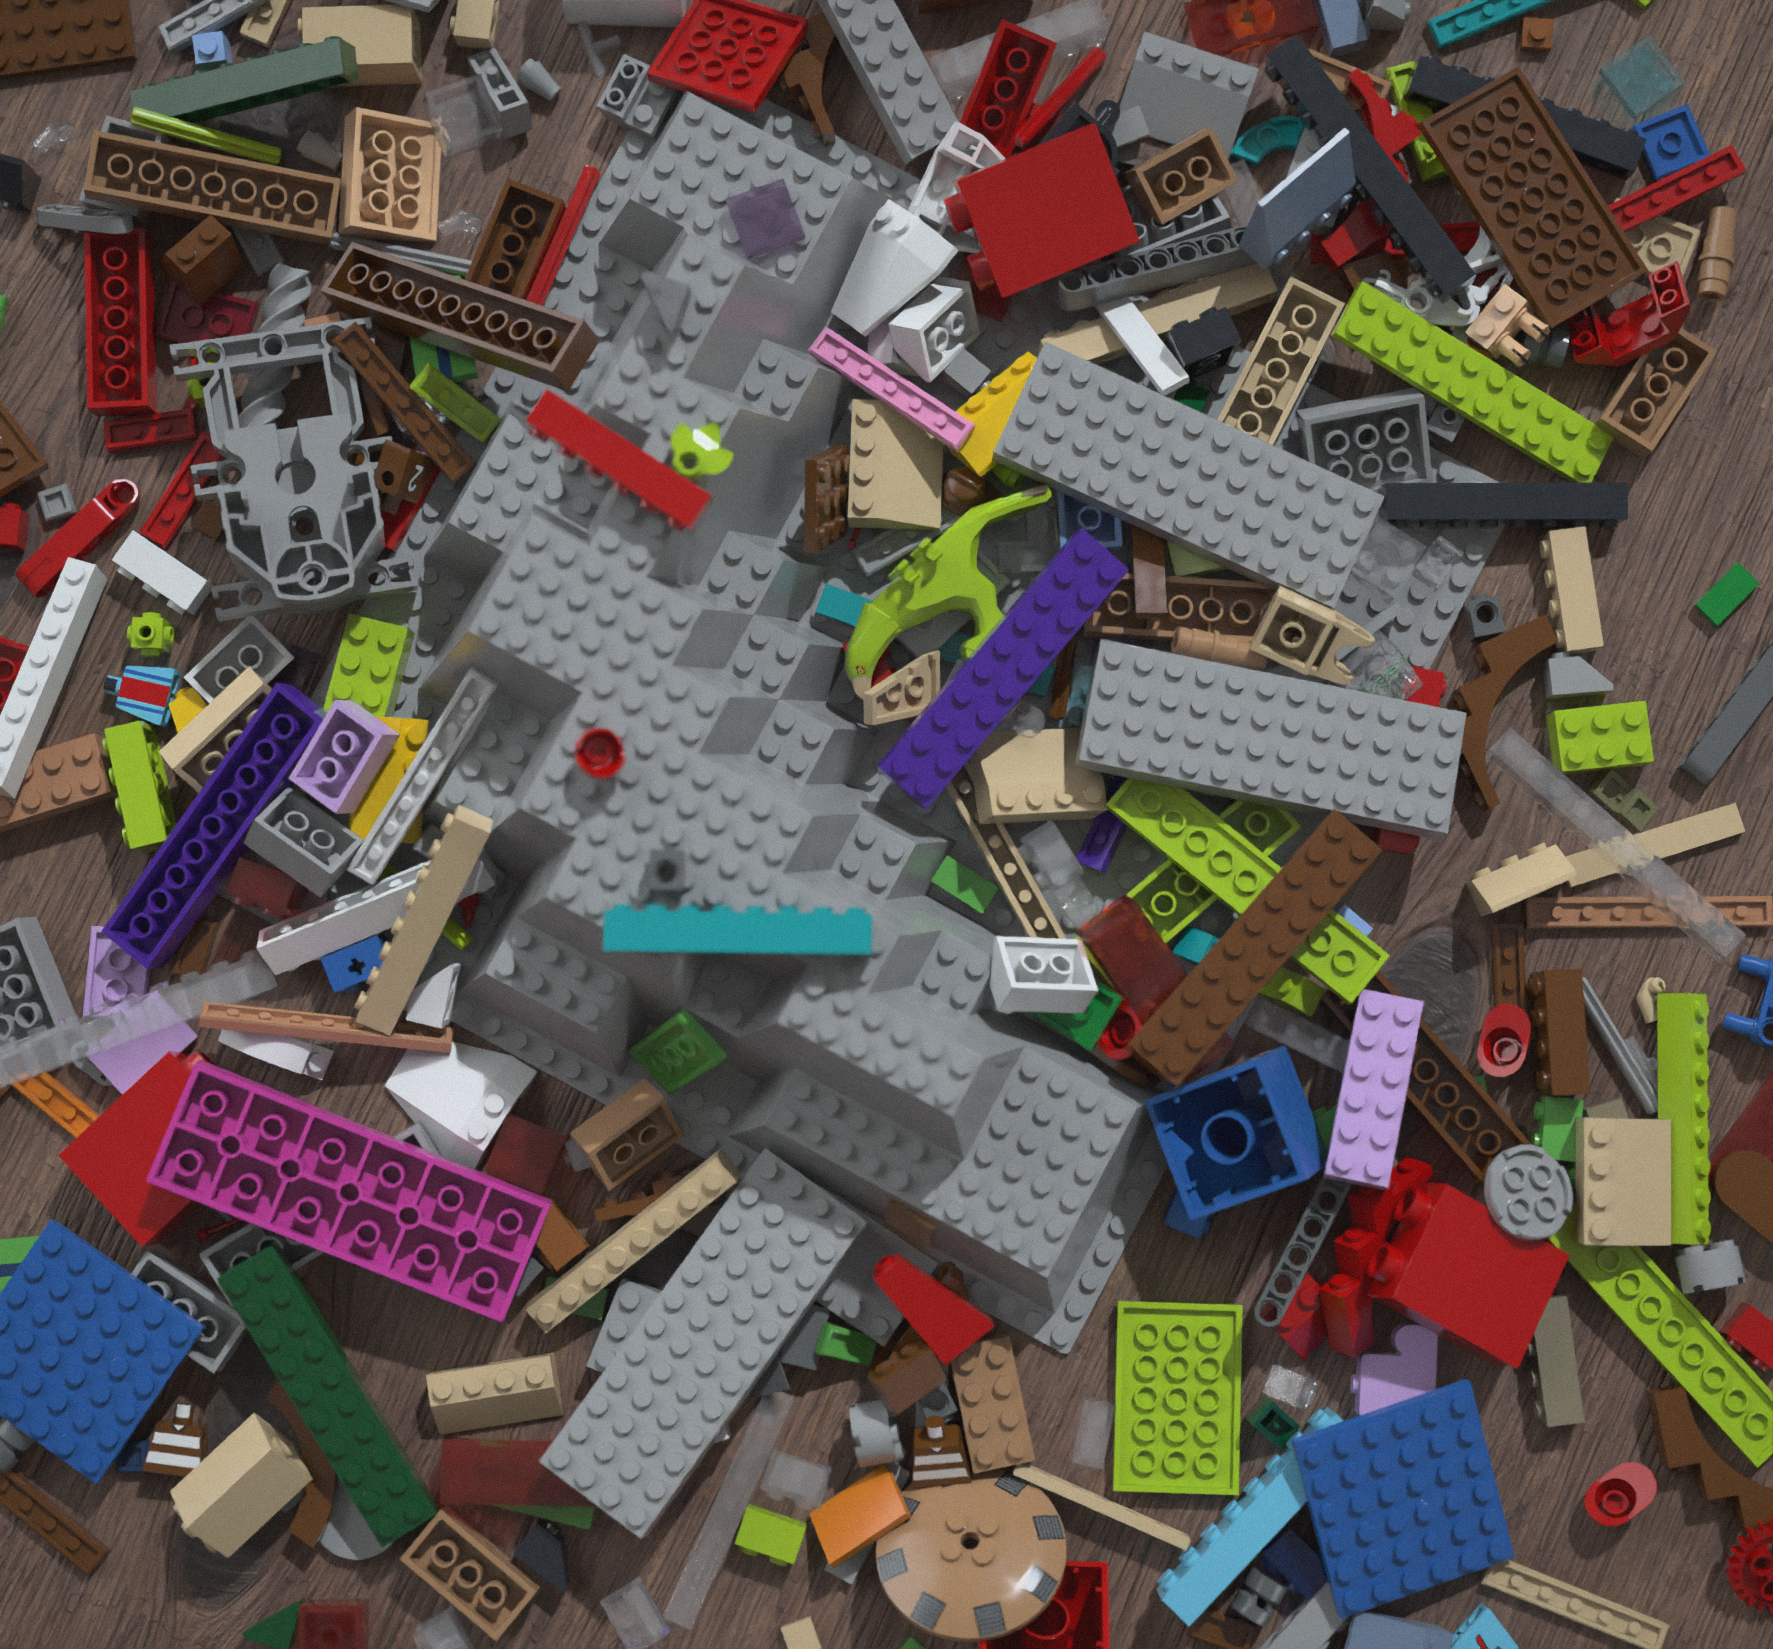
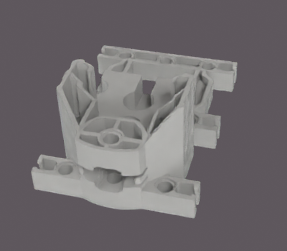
M370 317L170 345L171 356L174 361L179 360V357L197 356L199 361L198 365L181 369L179 366H174L177 382L212 377L203 389L211 440L214 450L228 460L191 465L194 482H200L199 476L218 475L220 481L219 485L200 489L199 484L194 485L197 501L219 499L222 507L223 528L228 542L226 546L236 571L250 580L211 587L213 599L218 600L220 596L239 595L241 602L240 606L222 610V608H215L218 621L276 612L318 614L341 608L359 599L418 590L416 577L411 578V581L391 582L390 571L406 567L409 570L414 569L413 556L375 561L385 547L378 490L375 484V472L378 462H370L369 453L382 450L385 440L392 441V437L355 441L364 429L355 369L342 360L346 357L337 347L330 346L327 343V339L330 336L341 334L355 321L363 331L367 330V333H372ZM273 343L278 344L282 347V351L278 355H269L265 351L267 346ZM210 352H216L221 356L220 360L215 364L206 363L204 358ZM323 361L332 415L297 420L298 427L278 430L275 423L240 428L231 374ZM351 454H361L365 459L364 462L359 466L350 465L347 459ZM236 471L241 474V480L237 484H228L224 481L225 476L229 472ZM302 522H309L314 526V529L309 535H301L296 531L297 526ZM374 572H380L385 576L386 580L382 585L374 586L368 581L369 576ZM314 581H315V582H320L318 585H315V586H310V585H309L310 583H312V582H314ZM251 591H257L262 594V600L257 605H249L245 602L246 595Z

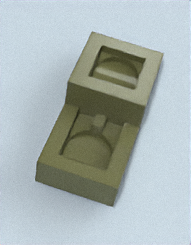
M1604 769L1588 790V793L1604 807L1640 832L1658 810V807L1639 789L1628 785L1612 769Z

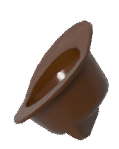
M968 467L951 469L942 475L941 504L959 517H962L970 508L1002 497L1001 492L983 477L980 478Z

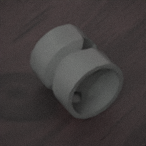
M1554 327L1546 335L1537 329L1545 337L1543 341L1538 343L1522 330L1519 344L1529 349L1531 354L1528 360L1519 353L1517 355L1525 362L1535 363L1537 360H1541L1543 366L1559 369L1566 355L1570 331Z
M3 1417L0 1420V1470L10 1472L22 1458L20 1451H28L35 1440Z
M1252 1567L1244 1580L1246 1588L1237 1592L1230 1605L1250 1620L1266 1627L1274 1614L1273 1604H1280L1288 1588L1267 1573Z

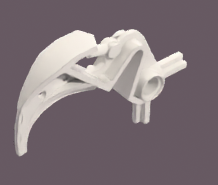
M1480 226L1476 244L1464 258L1476 274L1498 267V271L1481 288L1471 284L1458 293L1463 309L1452 298L1442 304L1438 297L1434 299L1425 287L1427 282L1424 278L1412 282L1406 290L1379 277L1374 288L1434 325L1462 327L1468 326L1475 321L1479 315L1480 305L1486 302L1487 295L1497 285L1498 279L1505 275L1499 287L1501 289L1504 284L1509 287L1513 276L1498 253L1493 256L1491 255V251L1496 253L1497 251ZM1410 301H1418L1421 303L1422 309L1413 308Z

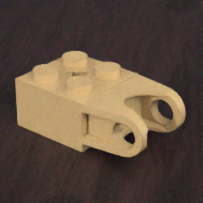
M1279 585L1252 638L1250 649L1306 676L1310 674L1335 683L1351 685L1355 679V674L1336 658L1335 653L1341 647L1347 645L1371 648L1375 639L1368 631L1336 610ZM1289 627L1298 628L1293 633L1288 631Z

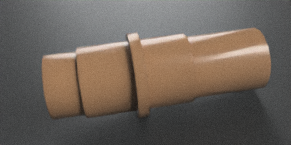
M1714 207L1709 213L1702 255L1698 258V265L1700 266L1698 297L1705 301L1718 302L1725 299L1731 269L1735 266V259L1733 258L1734 235L1738 213L1730 207Z
M1178 626L1173 635L1171 644L1172 654L1261 672L1265 670L1268 657L1250 649L1251 643L1220 635L1217 630L1207 632Z

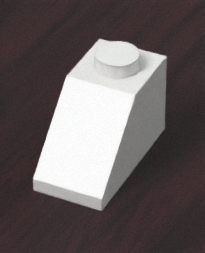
M454 963L413 989L404 1007V1011H407L406 1020L443 1028L449 1024L461 964Z

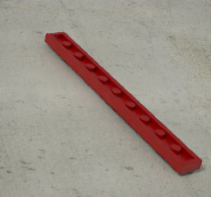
M1730 145L1608 205L1624 233L1744 175L1747 170L1733 145ZM1498 267L1476 274L1472 285L1481 288L1491 276L1497 273ZM1505 275L1498 279L1497 285L1487 295V300L1493 298L1500 290L1499 287ZM1514 278L1509 285L1511 289L1518 286Z

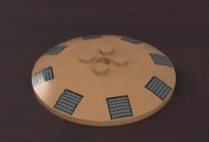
M971 1463V1483L912 1488L911 1483L901 1492L911 1517L877 1539L876 1561L880 1581L887 1597L899 1613L910 1623L931 1635L959 1642L988 1641L1007 1636L1028 1625L1052 1601L1059 1589L1065 1571L1067 1555L1066 1537L1061 1519L1054 1505L1036 1485L1013 1475L1011 1470L1005 1468L974 1473ZM968 1538H974L979 1542V1545L975 1549L968 1550L962 1546V1543Z

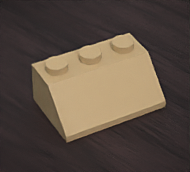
M1544 842L1528 849L1529 856L1519 860L1516 854L1500 861L1501 868L1491 872L1488 866L1472 873L1473 880L1467 882L1466 885L1480 916H1484L1577 877L1578 874L1556 844L1547 848Z

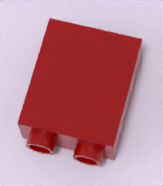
M1096 123L1088 124L953 180L957 194L943 199L955 232L959 234L971 229L980 252L966 257L979 292L994 286L997 296L1001 298L1140 242Z
M199 1049L194 1051L189 1057L185 1052L168 1051L58 1155L142 1247L159 1244L201 1204L146 1181L195 1062L202 1060L217 1066L210 1057Z
M1418 1182L1417 1187H1408L1401 1194L1395 1205L1394 1218L1400 1221L1390 1244L1387 1242L1381 1244L1369 1260L1367 1274L1373 1280L1366 1294L1489 1364L1518 1369L1569 1258V1254L1543 1239L1527 1241L1511 1236L1496 1223L1488 1207L1448 1184Z

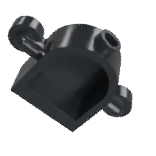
M1112 100L1102 101L1095 108L1094 119L1081 106L1073 102L1038 145L1088 124L1096 123L1115 176H1117L1119 170L1115 166L1118 160V147L1114 137L1105 126L1114 124L1119 119L1120 108Z

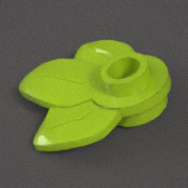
M680 423L671 435V446L676 454L673 460L675 472L692 481L701 477L702 474L717 475L731 464L734 454L726 449L719 448L721 434L717 423L704 425L694 432L683 423ZM694 460L696 466L692 470H687L684 468L685 461Z

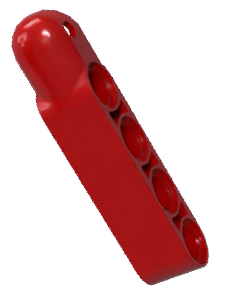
M117 479L111 482L25 561L16 571L15 577L27 587L35 598L39 599L48 594L56 586L68 557L83 561L120 526L123 518L138 505L141 498L138 486L127 479Z

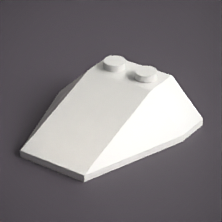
M955 121L935 150L908 212L925 222L956 247L958 251L968 253L980 252L971 229L959 234L955 232L943 199L957 194L953 180L1005 158L982 134Z
M888 199L870 222L831 313L866 337L934 280L955 256L958 249L921 219Z
M452 1042L451 1053L407 1049L385 1084V1087L414 1123L421 1122L442 1157L477 1170L489 1151L487 1150L488 1146L517 1100L524 1096L538 1072L511 1055Z

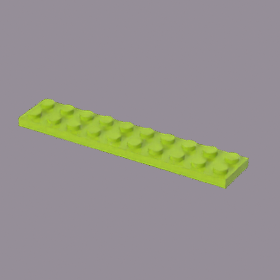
M1364 281L1357 284L1331 336L1571 483L1592 482L1613 440V437L1593 422Z
M1128 778L1105 806L1239 916L1282 869L1183 788ZM1331 909L1290 957L1350 1005L1390 955Z
M1575 1202L1572 1205L1571 1213L1567 1214L1558 1232L1547 1237V1241L1569 1254L1568 1264L1680 1386L1685 1387L1686 1393L1748 1461L1758 1468L1773 1454V1392L1639 1246L1582 1245L1576 1243Z

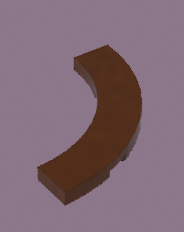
M277 1380L266 1398L284 1414L291 1424L301 1447L303 1461L312 1478L303 1488L299 1509L288 1531L312 1548H316L331 1518L335 1491L338 1486V1476L280 1381Z

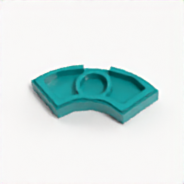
M1283 116L1270 118L1268 121L1249 128L1237 140L1229 157L1258 167L1262 159L1272 151L1281 149L1296 151L1305 126L1301 119L1297 117Z

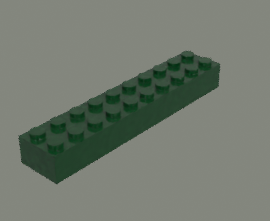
M274 1241L223 1272L217 1278L219 1284L381 1548L435 1516L439 1508L438 1503L278 1242Z

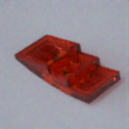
M1192 0L1184 3L1196 48L1218 56L1230 55L1260 47L1320 27L1312 0Z

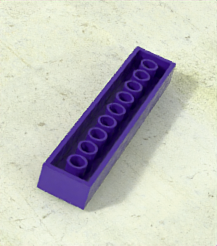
M1083 528L1075 531L874 768L919 807L927 809L1129 569Z
M276 683L101 932L146 969L164 968L249 847L244 844V841L254 819L287 787L292 788L294 782L289 777L327 712L293 685Z

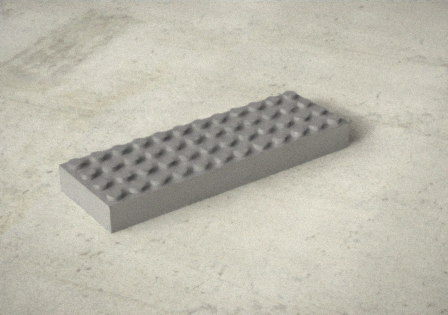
M1048 342L1044 343L992 456V461L1040 483H1047L1053 489L1277 591L1279 585H1282L1331 609H1334L1385 497Z
M1101 639L1095 648L1074 767L1327 817L1335 809L1352 823L1439 840L1448 834L1466 713Z
M765 1148L539 1462L640 1539L646 1538L867 1229L869 1223Z

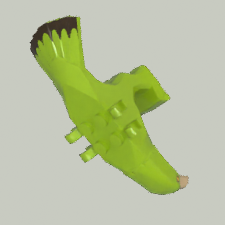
M1047 483L970 508L933 544L928 537L923 540L909 555L912 560H915L910 566L909 562L903 559L887 576L893 582L869 604H863L860 616L846 647L844 667L847 678L851 680L854 693L864 700V692L871 689V679L875 665L895 637L903 631L918 626L945 612L968 613L974 621V637L963 642L959 648L960 661L962 664L1003 617V614L997 607L995 585L982 575L977 568V549L980 534L983 528L1003 519L1034 513L1043 502H1047L1052 496V491Z

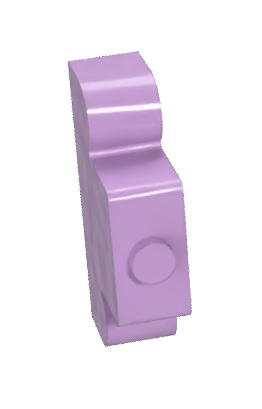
M1401 1323L1394 1327L1390 1335L1391 1345L1396 1350V1353L1363 1352L1356 1360V1375L1352 1374L1350 1380L1351 1393L1355 1394V1412L1358 1415H1363L1435 1390L1437 1334L1418 1323Z

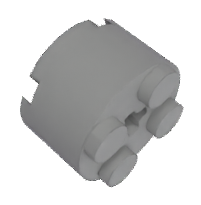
M1733 1240L1708 1244V1251H1704L1703 1245L1676 1250L1677 1257H1675L1683 1294L1747 1283L1738 1245L1735 1246Z
M881 1400L850 1405L851 1429L855 1439V1451L859 1467H869L904 1460L902 1444L899 1441L898 1435L900 1434L898 1416L887 1409Z

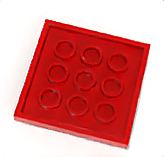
M694 0L648 70L649 82L682 92L688 91L702 98L756 113L809 27L808 19L745 0Z

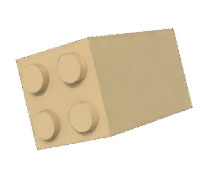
M399 4L302 8V19H298V33L300 37H303V43L316 44L324 42V39L327 37L338 36L355 46L358 82L345 86L422 83L421 25L413 8Z
M253 1413L170 1492L175 1502L173 1508L182 1518L183 1523L181 1527L185 1533L191 1538L196 1536L200 1538L211 1552L215 1553L218 1551L229 1558L306 1486L312 1478L295 1443L257 1414Z

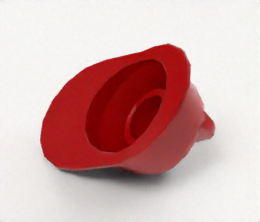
M1124 998L1098 1041L1100 1048L1106 1056L1114 1060H1124L1132 1056L1125 1047L1144 1026L1143 1021L1136 1015L1126 998Z
M1501 1004L1494 1007L1485 1018L1478 1045L1477 1059L1480 1067L1493 1077H1507L1514 1074L1521 1068L1527 1057L1531 1023L1528 1015L1522 1008L1514 1004Z
M1636 1462L1622 1463L1588 1488L1585 1495V1508L1590 1517L1599 1524L1619 1526L1627 1523L1646 1509L1654 1500L1657 1492L1656 1479L1652 1471L1642 1464Z

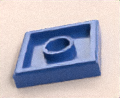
M1688 104L1631 127L1632 130L1638 132L1639 136L1646 138L1641 155L1654 183L1710 156Z

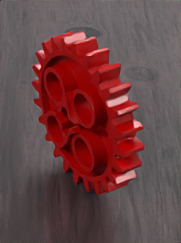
M1772 1516L1769 1519V1525L1765 1526L1759 1520L1757 1521V1530L1754 1531L1752 1528L1747 1527L1746 1530L1749 1536L1746 1538L1738 1535L1737 1539L1741 1543L1740 1546H1730L1735 1556L1726 1557L1730 1565L1726 1569V1573L1730 1577L1728 1582L1740 1600L1743 1599L1748 1607L1754 1605L1759 1612L1766 1606L1770 1614H1773V1557L1769 1552L1768 1545L1771 1544L1773 1548Z

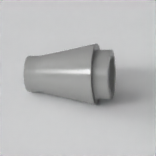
M532 58L528 59L516 74L522 86L541 95L549 102H552L562 89L556 84L539 61L535 62Z
M308 130L298 144L297 151L302 153L303 158L329 167L334 171L338 169L343 161V155L319 132L313 133Z

